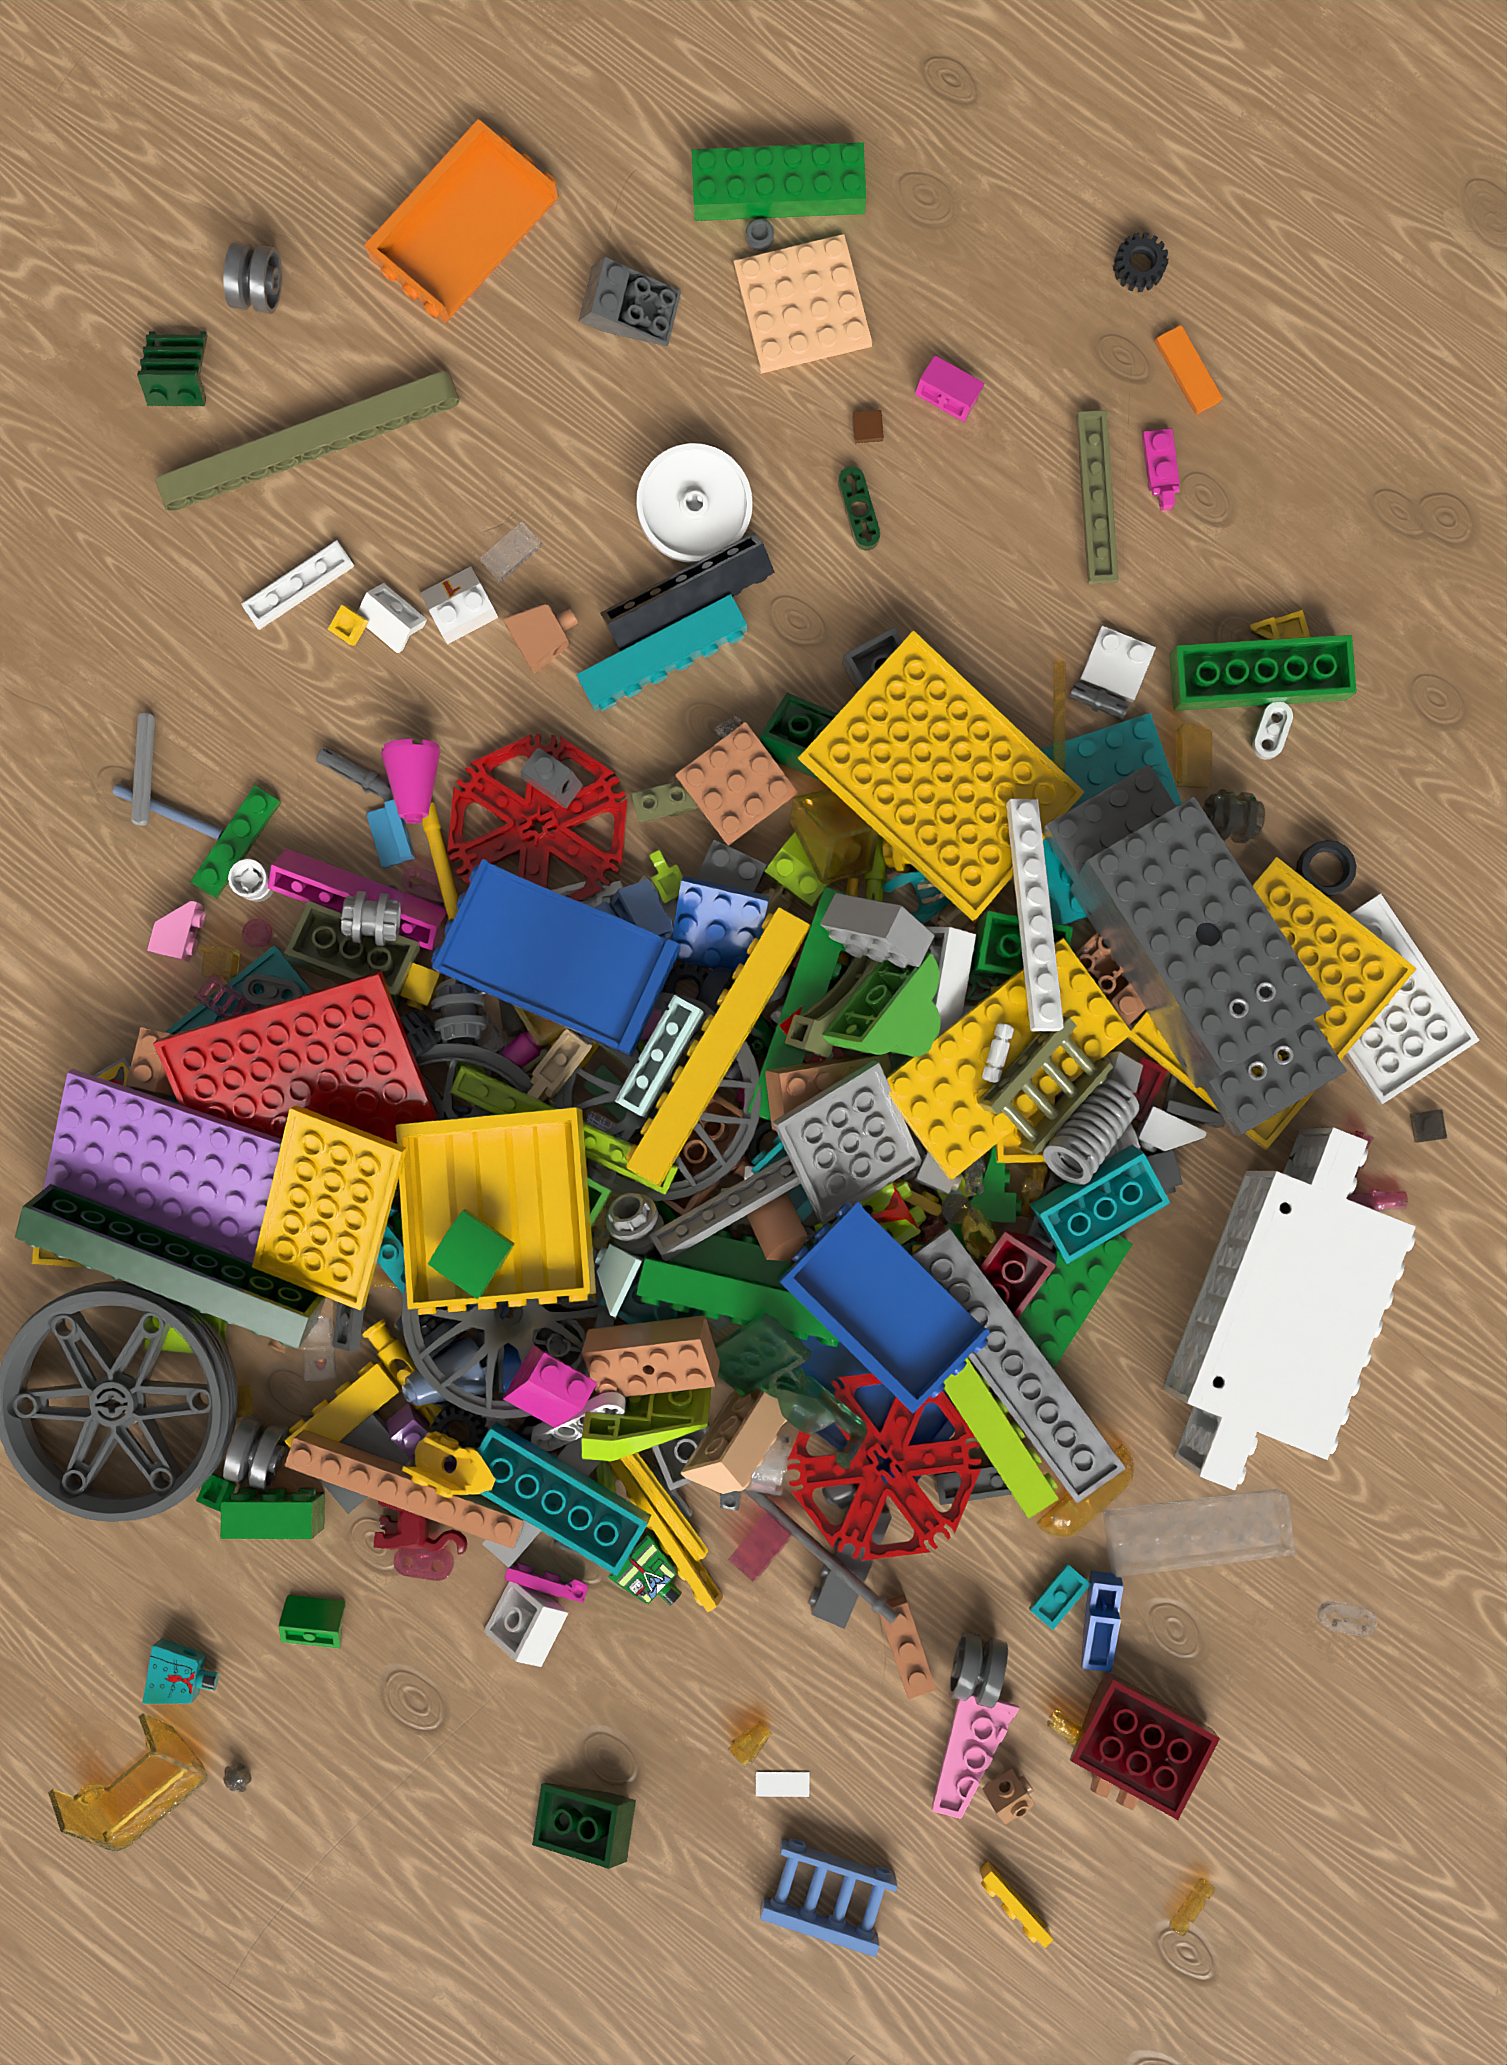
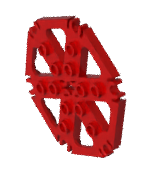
M530 734L471 762V765L480 771L476 773L473 768L466 767V772L472 775L471 781L468 783H464L460 779L456 781L465 792L453 787L447 848L451 862L459 859L464 862L461 868L455 870L458 876L465 875L460 877V880L470 886V874L475 865H480L482 859L494 865L520 853L518 877L548 889L550 858L552 854L585 877L584 887L570 894L573 900L583 902L605 891V888L596 883L599 880L603 885L610 886L611 882L604 878V874L609 870L619 874L618 867L611 863V861L623 866L628 799H625V791L619 793L612 792V788L620 784L618 777H614L616 774L561 736L558 748H556L558 742L555 735H551V742L548 745H542L540 734H536L534 738L535 746H532L533 736ZM540 748L559 762L564 759L573 760L591 772L595 777V781L582 788L567 809H565L528 782L526 784L525 799H523L492 778L493 769L518 756H526L530 759L535 750ZM471 803L479 804L507 823L472 841L467 842L463 838L465 809ZM602 813H610L614 816L612 847L605 852L600 851L569 829ZM538 820L540 823H546L542 826L543 832L539 834L536 830L530 831L534 827L533 821Z
M872 1373L838 1377L842 1380L844 1389L840 1388L838 1382L832 1380L831 1384L835 1388V1393L832 1396H827L820 1389L818 1393L821 1399L825 1401L824 1404H821L814 1395L787 1461L791 1459L800 1460L799 1464L790 1463L787 1465V1470L796 1469L800 1472V1477L797 1480L789 1481V1486L796 1487L801 1484L803 1488L791 1490V1492L832 1548L839 1537L841 1540L837 1546L838 1552L841 1553L846 1544H852L855 1547L852 1554L854 1559L859 1556L860 1548H865L860 1561L930 1553L931 1551L924 1544L925 1540H928L930 1546L936 1550L938 1546L934 1542V1535L936 1533H943L949 1540L951 1537L948 1530L944 1528L945 1524L951 1527L955 1534L980 1473L981 1467L975 1469L968 1468L969 1464L978 1465L981 1463V1458L971 1459L968 1455L969 1449L979 1447V1443L975 1441L965 1442L966 1439L976 1437L943 1391L934 1398L930 1396L914 1413L895 1396L879 1433L856 1402L854 1393L861 1386L883 1383ZM927 1403L937 1404L955 1429L954 1436L946 1441L909 1445L924 1406ZM824 1415L829 1416L854 1448L855 1452L821 1456L810 1455L807 1452L806 1446L817 1419ZM881 1444H883L887 1452L883 1451V1449L880 1447ZM874 1450L884 1459L888 1457L892 1459L889 1466L894 1474L893 1478L884 1469L879 1471L876 1469L879 1462L873 1452ZM867 1455H868V1456L871 1458V1460L873 1461L872 1463H870V1462L868 1461V1459L866 1458ZM898 1464L902 1471L899 1472L895 1465ZM953 1471L959 1473L961 1484L951 1508L946 1512L938 1511L912 1476ZM883 1475L888 1482L885 1483L881 1476ZM859 1483L844 1521L839 1525L831 1524L813 1501V1491L821 1487ZM887 1496L891 1498L913 1528L914 1534L909 1541L876 1544L872 1540L871 1535Z

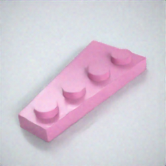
M974 1693L967 1701H957L931 1805L933 1812L959 1819L963 1817L979 1786L982 1775L988 1769L993 1760L992 1756L999 1743L1004 1739L1012 1718H1015L1019 1710L1017 1704L998 1700L992 1709L976 1704Z

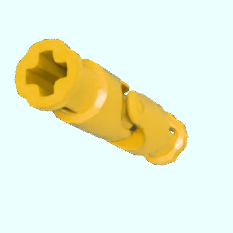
M383 1318L366 1330L362 1336L364 1338L368 1337L378 1351V1358L396 1382L402 1386L405 1384V1378L416 1371L417 1367L401 1341L395 1339L385 1326L386 1321ZM396 1359H401L408 1365L398 1372ZM411 1401L415 1409H420L429 1421V1428L434 1422L435 1417L444 1408L431 1403L416 1406Z

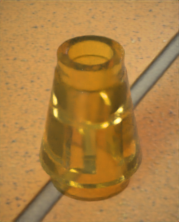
M759 1721L731 1741L733 1744L728 1750L745 1767L749 1762L753 1763L772 1733Z

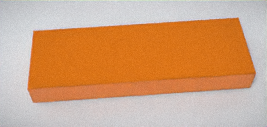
M1182 325L1156 338V346L1195 415L1217 405L1223 400L1222 395Z

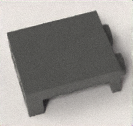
M1173 1074L1170 1075L1162 1111L1177 1118L1213 1128L1224 1127L1225 1121L1217 1110Z

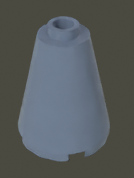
M470 1337L460 1339L432 1360L445 1377L449 1378L476 1354L479 1348ZM479 1361L466 1373L453 1381V1383L468 1393L476 1396L483 1395L486 1386V1367L482 1368ZM418 1369L405 1378L402 1391L407 1402L412 1401L414 1405L418 1406L448 1401L428 1384Z

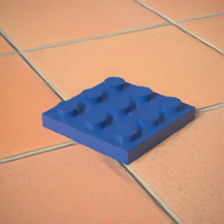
M683 876L671 939L679 943L681 948L676 960L711 969L725 967L736 970L740 963L745 965L750 956L747 954L750 944L754 938L760 939L764 929L761 927L766 919L770 896Z

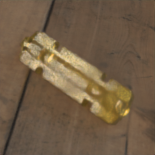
M1199 1879L1194 1887L1196 1891L1190 1892L1178 1910L1180 1914L1178 1916L1175 1914L1169 1923L1171 1929L1181 1936L1186 1934L1190 1928L1189 1922L1193 1923L1206 1905L1204 1900L1206 1898L1210 1899L1215 1891L1214 1886L1206 1879Z

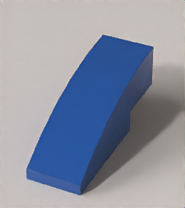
M1091 1571L1089 1579L1091 1585L1088 1588L1085 1609L1081 1667L1088 1670L1112 1672L1121 1621L1119 1610L1124 1586L1120 1574Z

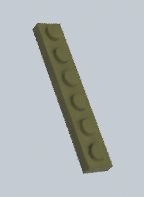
M1107 410L1078 412L1076 419L1088 585L1117 583L1119 578Z

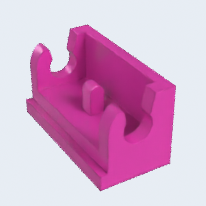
M935 355L921 376L915 395L965 422L976 404L985 383Z

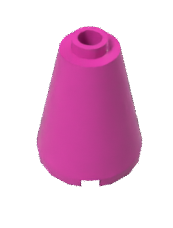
M400 739L384 744V748H382L381 755L398 816L405 819L406 823H421L423 821L422 818L428 817L441 753L440 745L430 740L422 739V745L413 744V739Z

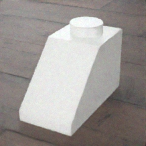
M1154 1106L1150 1108L1144 1122L1140 1123L1136 1131L1137 1139L1140 1142L1139 1147L1152 1154H1155L1156 1150L1167 1151L1205 1138L1207 1132Z

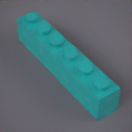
M730 594L576 674L594 712L599 709L606 711L616 705V700L624 696L630 698L642 691L641 687L650 682L653 685L662 682L668 677L667 674L675 669L682 671L693 665V660L703 655L704 658L714 655L719 651L718 647L729 642L731 645L739 642L745 637L747 623Z

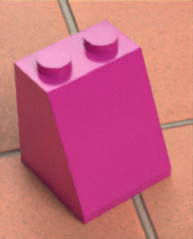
M532 1345L502 1399L556 1428L582 1411L597 1382L582 1371Z

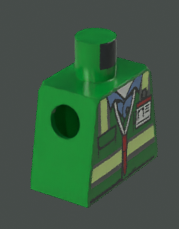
M650 1530L636 1543L618 1575L616 1576L610 1572L608 1576L613 1582L645 1604H649L659 1595L671 1606L682 1594L671 1582L677 1575L676 1565L669 1555L663 1552L659 1541Z

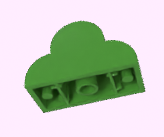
M926 952L919 967L906 965L905 968H902L888 960H884L883 963L879 962L822 1034L824 1039L833 1046L876 1055L893 1052L917 1057L927 1053L931 1049L932 1043L938 1038L940 1031V1015L932 1001L937 992L940 979L939 967L934 956Z

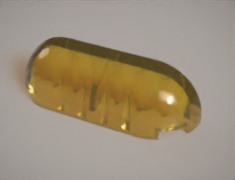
M973 1206L964 1216L961 1235L967 1250L982 1263L1003 1232L976 1206Z
M1123 1444L1114 1452L1126 1469L1078 1503L1068 1493L1036 1522V1525L1043 1532L1056 1538H1068L1078 1534L1129 1487L1134 1477L1135 1467L1130 1452Z

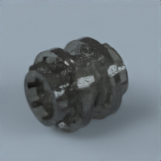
M1221 789L1217 794L1212 793L1205 800L1202 808L1223 841L1229 836L1233 842L1241 844L1248 842L1249 839H1255L1262 831L1265 821L1263 803L1257 801L1255 795L1249 792H1241L1236 797L1232 790Z

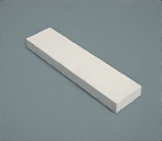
M336 540L241 603L255 626L260 630L353 568L354 564Z

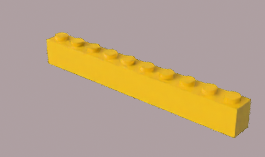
M779 907L775 914L769 913L761 927L765 930L760 939L754 938L747 950V954L750 955L745 965L740 963L732 976V979L735 980L730 990L724 989L717 1001V1005L720 1006L715 1016L710 1014L701 1029L705 1031L699 1042L694 1040L686 1054V1056L690 1057L684 1068L682 1066L678 1067L671 1079V1082L675 1083L669 1094L667 1092L662 1094L656 1105V1108L659 1109L654 1120L648 1118L641 1130V1134L644 1137L638 1146L632 1145L625 1157V1160L628 1161L626 1166L628 1170L658 1187L664 1181L809 932L810 924Z

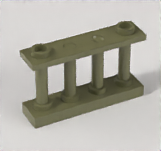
M1062 1016L1063 1029L1060 1031H1040L1003 1072L1000 1081L994 1083L977 1102L984 1111L997 1115L1003 1112L1026 1137L1018 1147L1022 1151L1037 1155L1038 1152L1046 1148L1052 1136L1095 1087L1106 1080L1107 1074L1113 1068V1065L1109 1062L1096 1060L1093 1063L1070 1038L1071 1032L1077 1025L1069 1017ZM1059 1046H1062L1085 1071L1074 1083L1051 1060V1055ZM1041 1067L1065 1093L1054 1106L1031 1082V1077ZM1020 1090H1023L1045 1114L1035 1128L1011 1104L1012 1099Z

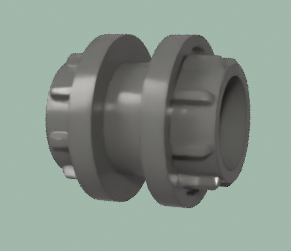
M453 984L440 988L437 991V998L432 1000V1010L436 1013H441V1019L433 1023L434 1032L437 1031L441 1034L444 1043L468 1044L481 1038V1030L486 1028V1019L478 1016L476 1010L484 1007V997L477 994L476 988L467 984Z

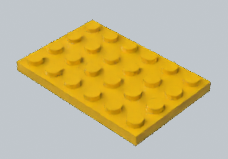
M298 1105L291 1107L252 1267L361 1310L366 1305L407 1148Z

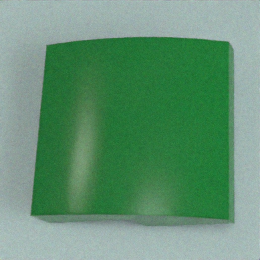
M464 1209L441 1240L428 1265L478 1299L484 1294L496 1271L503 1266L515 1243Z

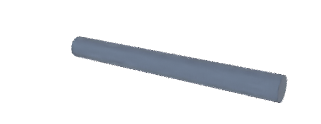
M116 784L113 794L132 802L133 790ZM150 798V810L217 840L224 832L223 829Z

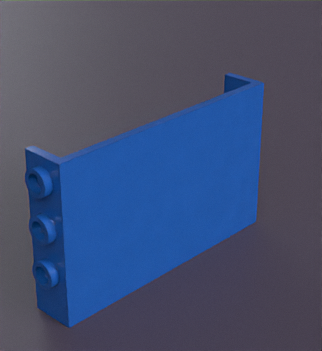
M847 1201L835 1213L838 1217L837 1220L830 1227L824 1224L813 1236L816 1241L809 1248L803 1246L792 1257L795 1263L778 1281L914 1413L930 1396L934 1398L944 1389L946 1385L943 1382L951 1374L957 1375L966 1366L967 1362L965 1359L973 1351L978 1353L988 1343L986 1337L991 1332L968 1313L862 1208L858 1201H854L852 1204Z

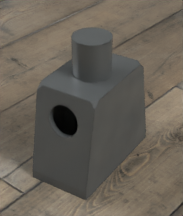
M540 748L535 750L521 770V778L565 809H567L583 787L572 770ZM568 782L567 787L562 791L564 784Z

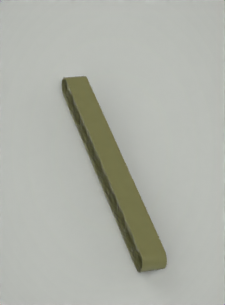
M438 372L159 476L155 482L165 509L168 511L180 510L457 406L460 399L450 373Z

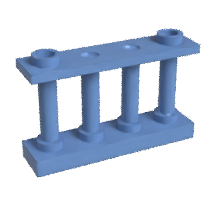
M790 1838L789 1841L781 1839L780 1855L787 1857L775 1897L771 1899L763 1898L760 1907V1920L876 1957L880 1945L878 1934L873 1930L883 1893L885 1889L896 1892L898 1887L896 1876L892 1875V1871L881 1866H876L874 1869L806 1847V1843L795 1838ZM802 1861L814 1865L816 1868L804 1906L796 1908L788 1905L786 1900L798 1862ZM827 1870L845 1875L833 1915H830L829 1918L818 1915L815 1911ZM856 1879L873 1885L862 1923L857 1927L846 1924L844 1920Z

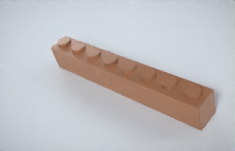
M303 1430L293 1439L285 1467L511 1549L515 1547L520 1538L525 1520L482 1494L453 1495L452 1498H446L435 1493L436 1487L430 1484L422 1486L411 1481L412 1475L402 1471L404 1465L307 1430Z

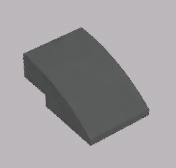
M377 1411L340 1441V1443L401 1465H405L411 1460L390 1439L386 1421ZM319 1479L348 1514L368 1497Z

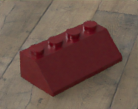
M1005 1230L979 1268L1016 1319H1018L1056 1266L1057 1252L1032 1236Z

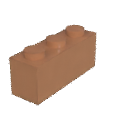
M905 1595L886 1601L899 1614L892 1624L881 1614L880 1617L907 1698L911 1699L935 1691L936 1687Z

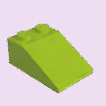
M816 806L765 869L764 876L774 884L783 886L784 890L789 892L795 900L811 910L822 896L824 887H828L862 843V840Z

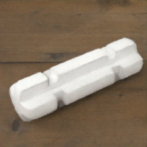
M1003 1023L996 1025L994 1033L996 1039L992 1040L986 1061L988 1067L984 1068L982 1075L986 1081L993 1083L1000 1081L1002 1074L1000 1068L1001 1066L1004 1067L1010 1046L1008 1039H1012L1014 1028L1010 1025Z

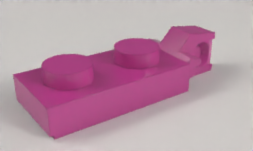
M1173 429L1144 431L1142 442L1149 491H1152V496L1158 495L1160 511L1172 510V507L1175 505L1174 493L1179 492L1180 485Z
M516 1562L515 1566L511 1565L507 1568L504 1577L507 1581L558 1597L562 1596L581 1603L584 1602L589 1584L577 1578L569 1582L560 1581L562 1576L559 1574L544 1571V1574L541 1575L532 1572V1566L521 1562Z

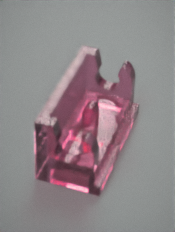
M766 1513L728 1560L754 1582L759 1579L793 1535Z

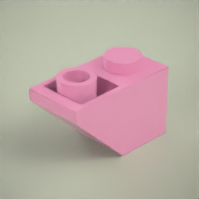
M190 901L154 923L147 951L190 962L191 956L195 955L198 947V940L196 939L198 928H201L205 921L204 905Z

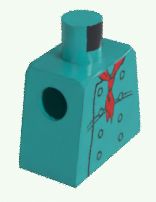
M160 1639L152 1646L142 1703H192L199 1696L200 1688L215 1691L219 1680V1672L204 1670L206 1659L204 1653L165 1639Z

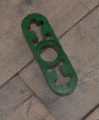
M849 466L841 471L838 487L854 542L859 549L868 551L878 545L880 529L864 474L859 468ZM851 475L854 480L858 479L855 486L857 494L853 496L851 485L849 483L845 484L847 476ZM863 502L867 506V512L861 516L855 515L851 511L852 504ZM866 522L868 533H874L870 542H867L865 538H860L863 533L861 523Z

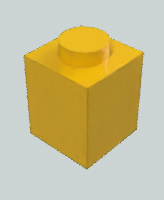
M412 963L400 996L406 998V1005L423 1010L425 1005L432 1008V1000L436 998V989L442 983L444 975Z

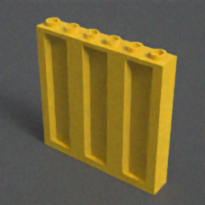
M566 1108L396 1125L397 1144L407 1148L399 1175L408 1309H418V1315L434 1314L436 1313V1307L448 1306V1312L467 1311L466 1304L477 1303L478 1310L497 1308L496 1302L508 1301V1307L526 1306L527 1299L538 1298L539 1304L557 1303L558 1296H569V1302L588 1300L587 1294L596 1293L581 1109ZM464 1209L515 1243L503 1266L496 1271L484 1294L478 1299L428 1265L441 1240Z

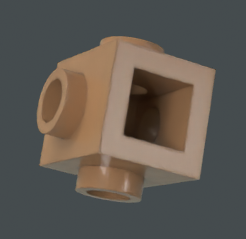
M1012 1768L1007 1772L999 1773L991 1783L982 1788L994 1811L1005 1825L1015 1818L1025 1816L1029 1809L1036 1805L1030 1796V1793L1034 1791L1024 1775L1019 1778Z

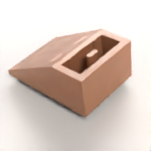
M1097 932L1075 955L1109 1001L1117 995L1110 1003L1128 1027L1146 1010V1007L1123 975V969L1120 964L1118 966L1113 956H1111V950L1106 948L1102 941V936L1100 937Z

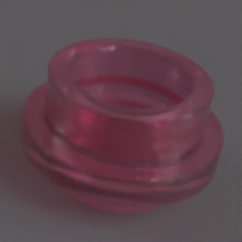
M252 919L244 925L242 937L247 945L253 948H262L270 942L272 929L266 921Z

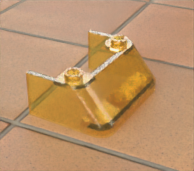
M142 1713L139 1716V1720L146 1736L145 1743L150 1750L149 1753L108 1787L92 1783L82 1787L74 1796L52 1789L48 1794L61 1833L109 1851L117 1852L133 1845L204 1785L208 1778L204 1765L174 1727Z

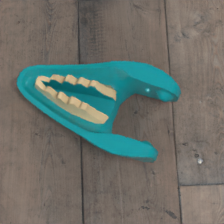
M921 872L901 874L881 886L883 891L892 892L895 888L910 882L915 888L919 899L918 910L910 914L921 924L935 916L952 902Z

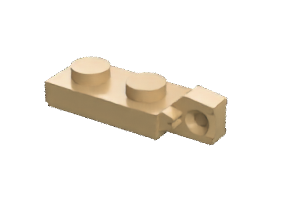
M566 1028L533 1071V1078L530 1082L534 1085L527 1095L542 1102L547 1097L552 1098L559 1092L593 1046L574 1030Z

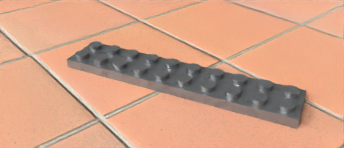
M947 1227L910 1255L968 1313L991 1332L986 1337L988 1343L978 1353L973 1351L968 1357L1075 1502H1080L1126 1468L952 1230Z

